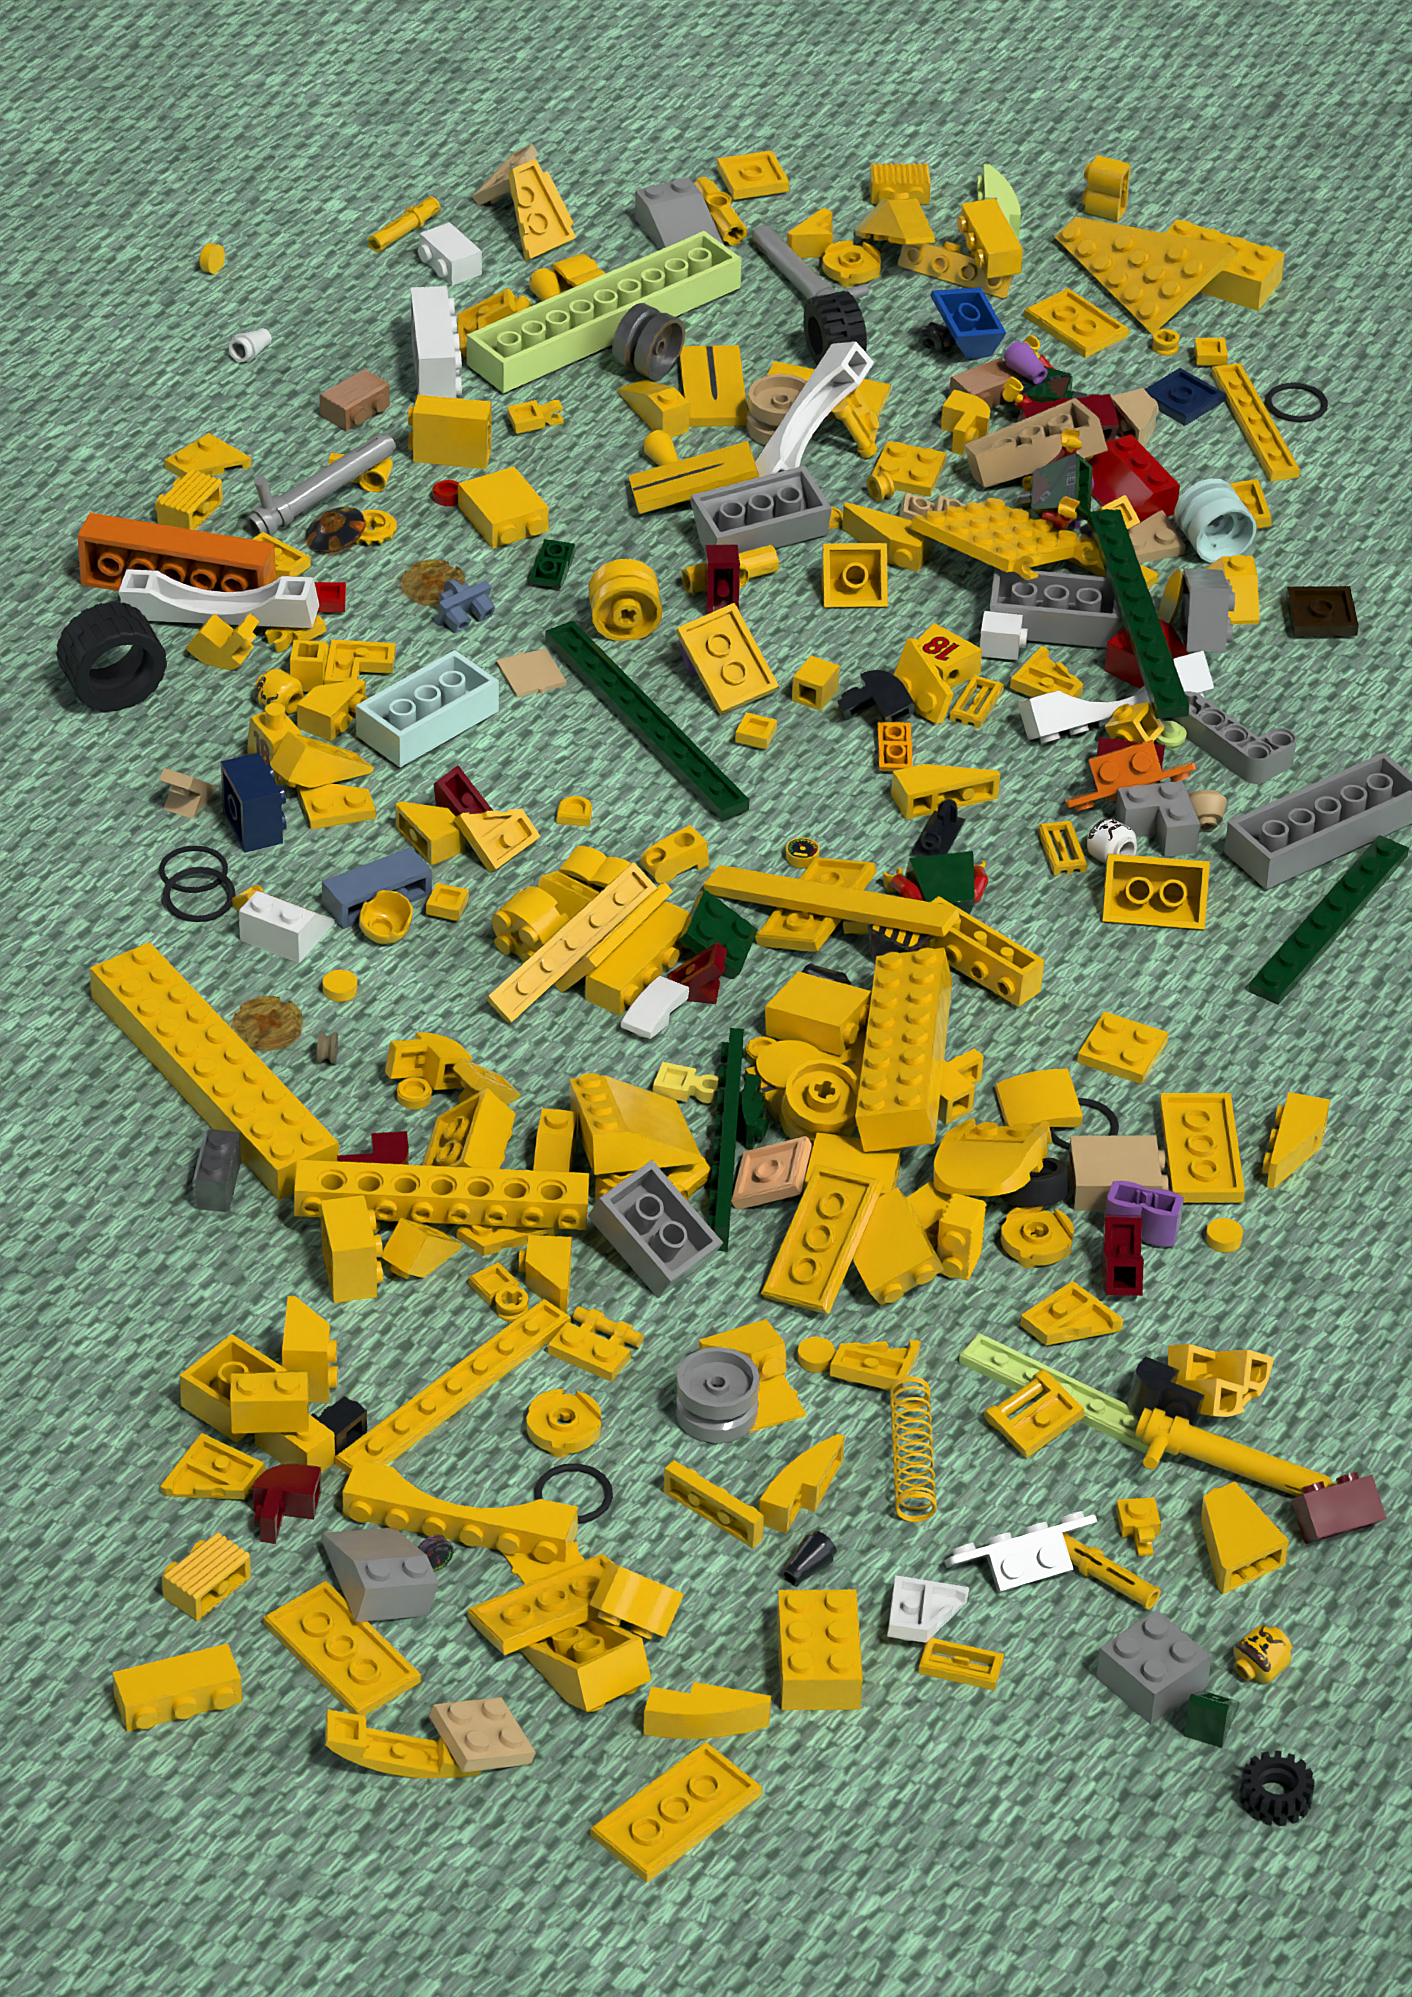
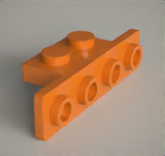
M1153 740L1088 759L1097 790L1067 798L1065 803L1068 808L1074 806L1075 811H1081L1095 806L1093 800L1106 797L1107 802L1117 800V791L1121 787L1158 784L1157 781L1169 777L1171 782L1180 781L1191 777L1189 771L1196 769L1195 763L1189 761L1162 770Z

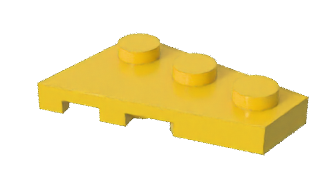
M536 158L510 170L508 176L525 261L527 262L574 240L576 236Z

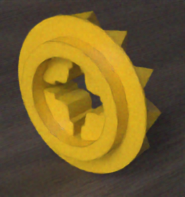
M370 509L360 511L364 515V522L350 521L349 524L350 527L360 531L354 538L356 544L366 542L368 546L372 543L382 545L384 540L391 541L393 534L397 533L395 518L381 510ZM374 525V530H369Z

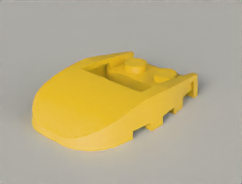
M970 1118L945 1133L934 1159L933 1184L935 1189L946 1194L996 1196L1011 1193L1022 1188L1031 1180L1029 1174L1031 1171L1040 1172L1044 1167L1042 1159L1047 1158V1144L1052 1143L1049 1121H1043L1036 1128L1027 1123L1015 1124L1012 1127L998 1126L994 1122H983L976 1125L975 1119Z

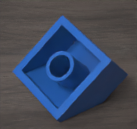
M982 288L932 291L930 296L965 357L971 359L992 356L1006 335V331Z

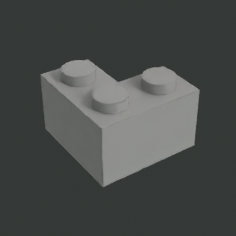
M1183 781L1118 788L1115 819L1130 827L1135 832L1136 837L1156 835L1164 857L1197 853L1200 822Z

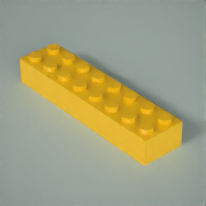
M945 947L935 949L922 948L918 951L905 953L890 952L882 956H876L855 1116L864 1152L935 1144L953 983Z

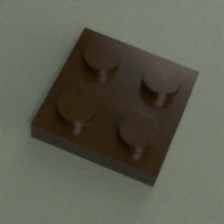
M1350 586L1287 587L1286 601L1294 636L1358 635L1359 624Z

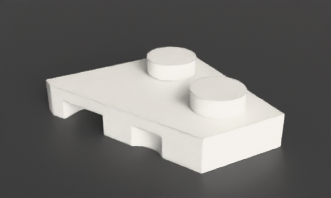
M895 1575L887 1636L906 1641L926 1643L967 1603L969 1587Z

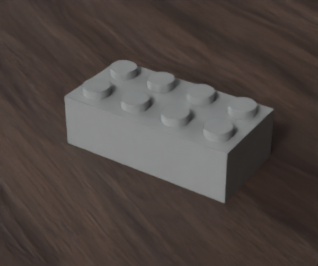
M995 567L990 612L1023 615L1022 628L1028 629L1027 640L1107 648V642L1118 633L1119 610L1107 577L1032 570L1039 574L1038 578L1025 580L1016 572L1007 573Z

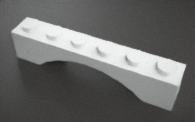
M856 341L831 344L756 460L755 464L759 477L799 467L805 447L820 423L841 400L861 384L874 362Z
M126 569L119 589L121 603H128L132 607L138 608L145 615L147 621L205 623L215 613L227 624L239 625L251 613L260 621L257 626L313 628L319 609L313 577L281 576L274 582L257 589L242 592H218L188 586L169 578L159 571Z
M1204 651L1173 659L1184 691L1196 692L1204 697V691L1214 688ZM1144 685L1128 698L1119 701L1089 702L1071 697L1061 691H1055L1019 702L1018 707L1028 740L1040 738L1042 744L1060 739L1059 732L1069 730L1070 736L1088 731V724L1097 721L1099 727H1103L1113 717V711L1123 704L1150 703Z

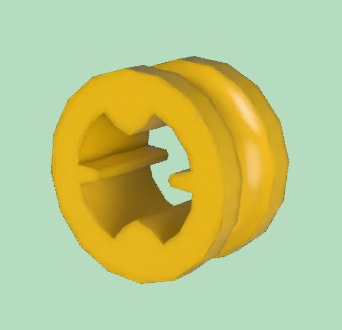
M1170 329L1155 331L1153 334L1152 350L1163 356L1174 355L1179 350V334Z
M880 471L877 475L872 474L867 477L868 492L876 502L882 501L884 497L891 498L894 496L895 487L888 472Z
M509 1286L497 1292L495 1310L498 1317L504 1321L514 1322L529 1310V1298L525 1290Z

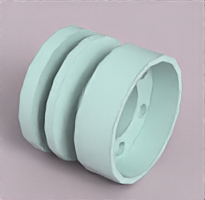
M1210 478L1197 482L1182 494L1174 509L1175 521L1184 532L1187 539H1189L1199 556L1209 563L1215 562L1221 556L1242 554L1252 543L1256 534V521L1244 503L1241 502L1231 485L1222 479Z

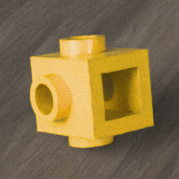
M1149 702L1119 706L1113 711V717L1105 725V729L1111 739L1146 742L1149 740L1154 742L1165 729L1161 720L1156 719Z

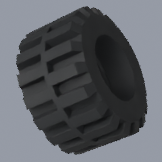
M840 291L811 297L807 300L803 316L804 334L809 353L817 366L831 344L856 341L866 353L867 333L864 318L858 303L850 292Z

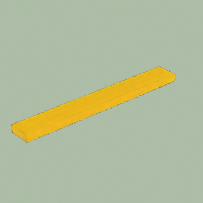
M719 865L703 884L704 889L714 896L944 937L959 918L958 907Z
M541 1300L335 1456V1465L349 1475L356 1459L387 1466L553 1339L566 1322L571 1323V1317L547 1300Z

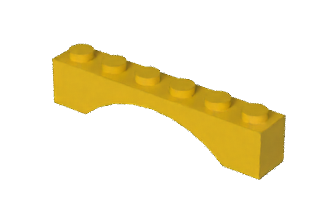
M358 1459L355 1461L343 1490V1517L351 1518L354 1521L384 1525L398 1531L407 1530L421 1533L435 1539L444 1538L462 1542L471 1547L481 1546L499 1550L508 1555L522 1553L535 1556L539 1561L545 1563L553 1561L565 1563L578 1532L577 1506L545 1499L502 1508H477L457 1505L437 1499L417 1489L405 1480L394 1467Z

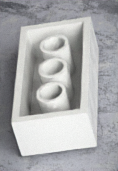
M447 286L410 287L411 340L418 395L456 398V395H462L461 376H459L462 362L461 351H459V334L457 333L454 298H448Z

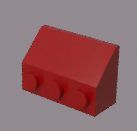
M1132 434L1106 442L1108 451L1095 454L1088 461L1092 466V477L1094 480L1091 496L1101 507L1126 495L1140 523L1158 511H1164L1167 517L1175 515L1174 509L1179 500L1180 484Z

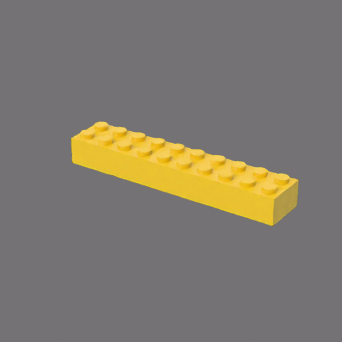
M150 942L90 967L92 999L213 1130L238 1132L240 1134L241 1161L278 1201L294 1194L297 1160L337 1161L339 1142Z

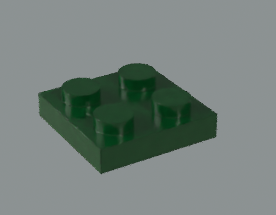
M704 889L696 897L678 940L696 954L719 942L727 949L723 974L730 979H734L743 968L758 929Z

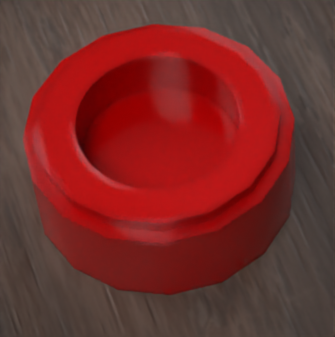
M442 480L436 483L432 488L435 503L446 507L458 505V482Z

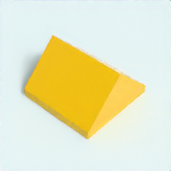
M887 543L823 544L821 585L824 608L888 607Z

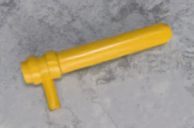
M1144 1408L1134 1435L1143 1439L1142 1443L1149 1446L1143 1459V1464L1148 1469H1155L1158 1466L1163 1452L1175 1456L1181 1453L1296 1497L1303 1494L1301 1488L1314 1483L1323 1482L1325 1488L1337 1485V1483L1330 1481V1476L1189 1424V1420L1176 1416L1173 1419L1165 1416L1166 1412L1157 1408L1153 1411Z

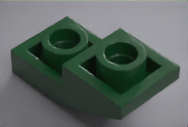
M544 539L540 555H536L529 583L561 588L575 555V543Z
M753 1074L747 1075L742 1091L741 1134L747 1150L754 1149L757 1140L765 1138L769 1120L764 1118L765 1092H761V1076Z

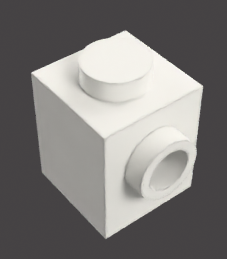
M984 611L980 638V648L982 649L983 657L1018 660L1019 648H1026L1028 629L1022 628L1023 615Z

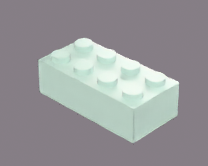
M454 650L357 704L356 736L398 767H402L499 711V681Z

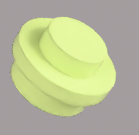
M1174 721L1163 722L1165 729L1155 739L1157 744L1165 745V749L1168 750L1179 748L1186 740V729Z

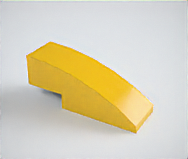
M836 1434L814 1445L795 1458L775 1477L759 1499V1512L764 1515L763 1526L787 1534L800 1508L813 1512L817 1510L843 1462L844 1435Z
M693 1682L690 1693L651 1686L644 1709L643 1735L673 1739H705L743 1734L769 1727L771 1696Z

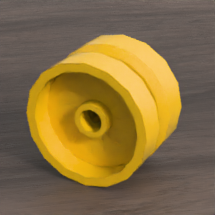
M616 559L603 564L593 573L589 581V600L592 622L599 633L607 639L614 641L639 640L647 637L658 627L662 619V603L659 595L658 579L653 569L637 560Z
M818 1058L805 1061L795 1067L787 1078L780 1106L779 1120L784 1133L791 1140L807 1136L812 1146L814 1145L817 1132L851 1137L857 1125L855 1116L860 1086L859 1078L849 1067L835 1060Z

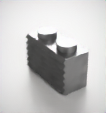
M210 1129L205 1131L192 1181L195 1209L219 1212L230 1210L236 1180H238L237 1175H239L241 1165L240 1134L238 1132Z

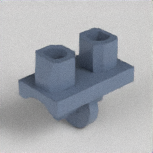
M455 579L446 581L444 583V593L439 594V615L434 616L433 620L438 626L446 623L454 633H457L469 626L471 619L467 613L471 611L479 621L492 617L495 606L488 597L492 587L487 580L471 588L467 583L460 585Z

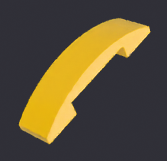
M328 1709L325 1714V1746L343 1758L361 1766L392 1775L411 1778H465L480 1775L482 1771L462 1772L442 1737H440L439 1741L367 1728L366 1716Z

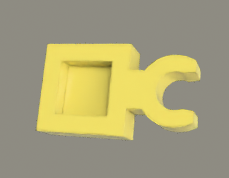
M662 1062L653 1084V1092L684 1102L688 1101L689 1096H695L701 1102L713 1103L714 1091H718L719 1078L709 1074L696 1076V1068Z

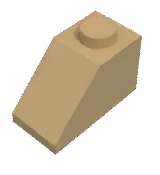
M1144 388L1111 396L1120 424L1118 432L1122 437L1132 434L1145 448L1155 429L1156 416L1159 413L1156 400L1151 398Z

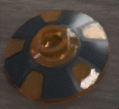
M337 507L319 515L309 525L305 534L306 543L311 550L317 553L328 554L341 551L360 538L366 526L365 517L360 510L353 507Z

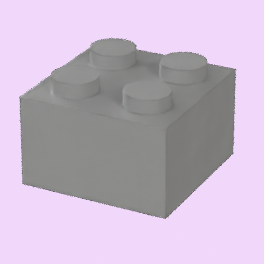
M1156 1610L1100 1647L1096 1678L1151 1725L1188 1700L1191 1693L1201 1691L1208 1686L1212 1656Z

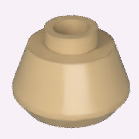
M1199 790L1190 793L1189 798L1200 822L1199 831H1211L1217 828V825L1223 820L1227 799L1216 790Z

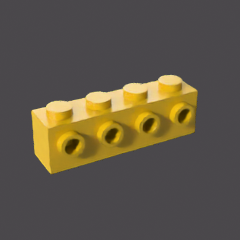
M939 896L931 901V903L956 907ZM959 908L958 920L944 937L929 935L915 944L920 948L935 949L945 947L950 966L1017 1007H1020L1041 992L1045 960Z

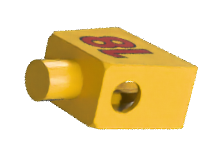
M933 623L918 639L921 644L919 650L927 661L934 663L941 679L946 681L950 688L971 679L973 675L977 676L980 674L982 649L936 623Z
M270 703L265 707V712L252 716L249 721L247 752L249 755L259 752L266 765L270 764L287 731L302 735L299 728L285 714V706L283 704ZM273 769L276 784L285 785L278 780L279 774Z

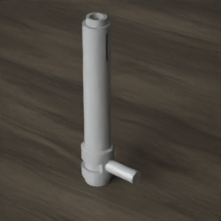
M760 225L754 229L752 233L753 243L807 300L811 297L837 292L829 283L823 282L771 227ZM866 284L844 290L850 292L855 299L869 294Z
M379 433L281 496L275 495L272 497L267 479L265 477L256 478L254 484L261 505L253 509L251 515L247 517L250 529L255 535L261 532H265L270 536L277 532L279 526H287L294 521L295 516L391 456L393 450L396 449L394 440L388 433L383 435Z

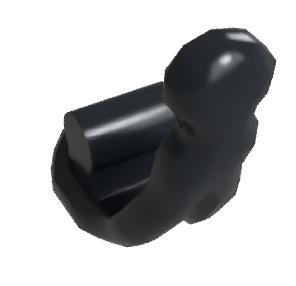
M934 322L924 326L918 333V339L924 347L938 352L950 351L955 343L948 327Z

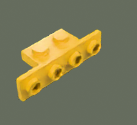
M945 241L944 245H931L928 243L903 244L898 261L899 267L967 288L981 287L984 293L1000 298L1008 296L1013 275L987 279L982 268L977 267L973 251H971V254L961 251L962 245Z

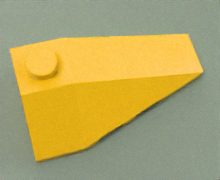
M892 192L891 198H883L855 229L856 236L863 239H869L871 235H874V240L877 241L889 240L891 243L905 245L935 243V236L918 199L909 196V192Z

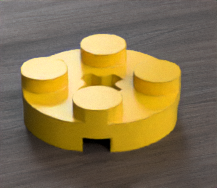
M853 240L835 242L825 249L822 270L829 278L838 281V284L842 287H852L855 284L865 283L880 276L881 254L874 246L863 242V247L854 246Z
M1019 1206L1007 1214L1006 1221L1002 1224L1000 1240L1006 1253L1016 1259L1020 1266L1033 1268L1037 1265L1053 1264L1068 1257L1071 1254L1074 1227L1068 1216L1055 1208L1054 1213L1043 1210V1206ZM1032 1232H1036L1037 1235H1044V1236H1043V1237H1034V1236L1031 1235V1233H1032Z
M553 1389L534 1398L529 1406V1413L526 1416L527 1434L531 1441L557 1458L566 1457L570 1453L580 1452L594 1444L601 1436V1409L597 1402L584 1392L576 1391V1395L563 1394L564 1389ZM560 1418H561L563 1421L572 1420V1421H571L570 1423H568V1424H559V1423H557V1419H560Z

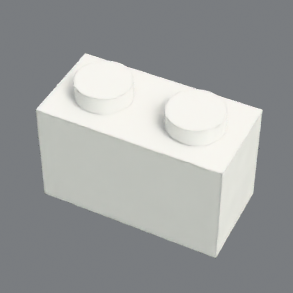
M450 222L420 233L418 254L421 261L431 266L440 278L443 277L450 285L482 275V251Z

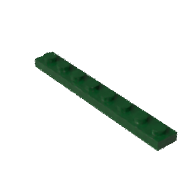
M1379 835L1250 981L1248 992L1279 1005L1408 857L1409 847Z
M730 1028L729 1042H722L721 1063H727V1066H720L719 1087H725V1090H718L717 1111H722L723 1115L716 1114L715 1136H722V1138L714 1139L713 1161H720V1163L712 1164L711 1186H718V1189H710L709 1211H716V1215H708V1225L723 1242L718 1251L728 1252L743 1054L744 1029Z

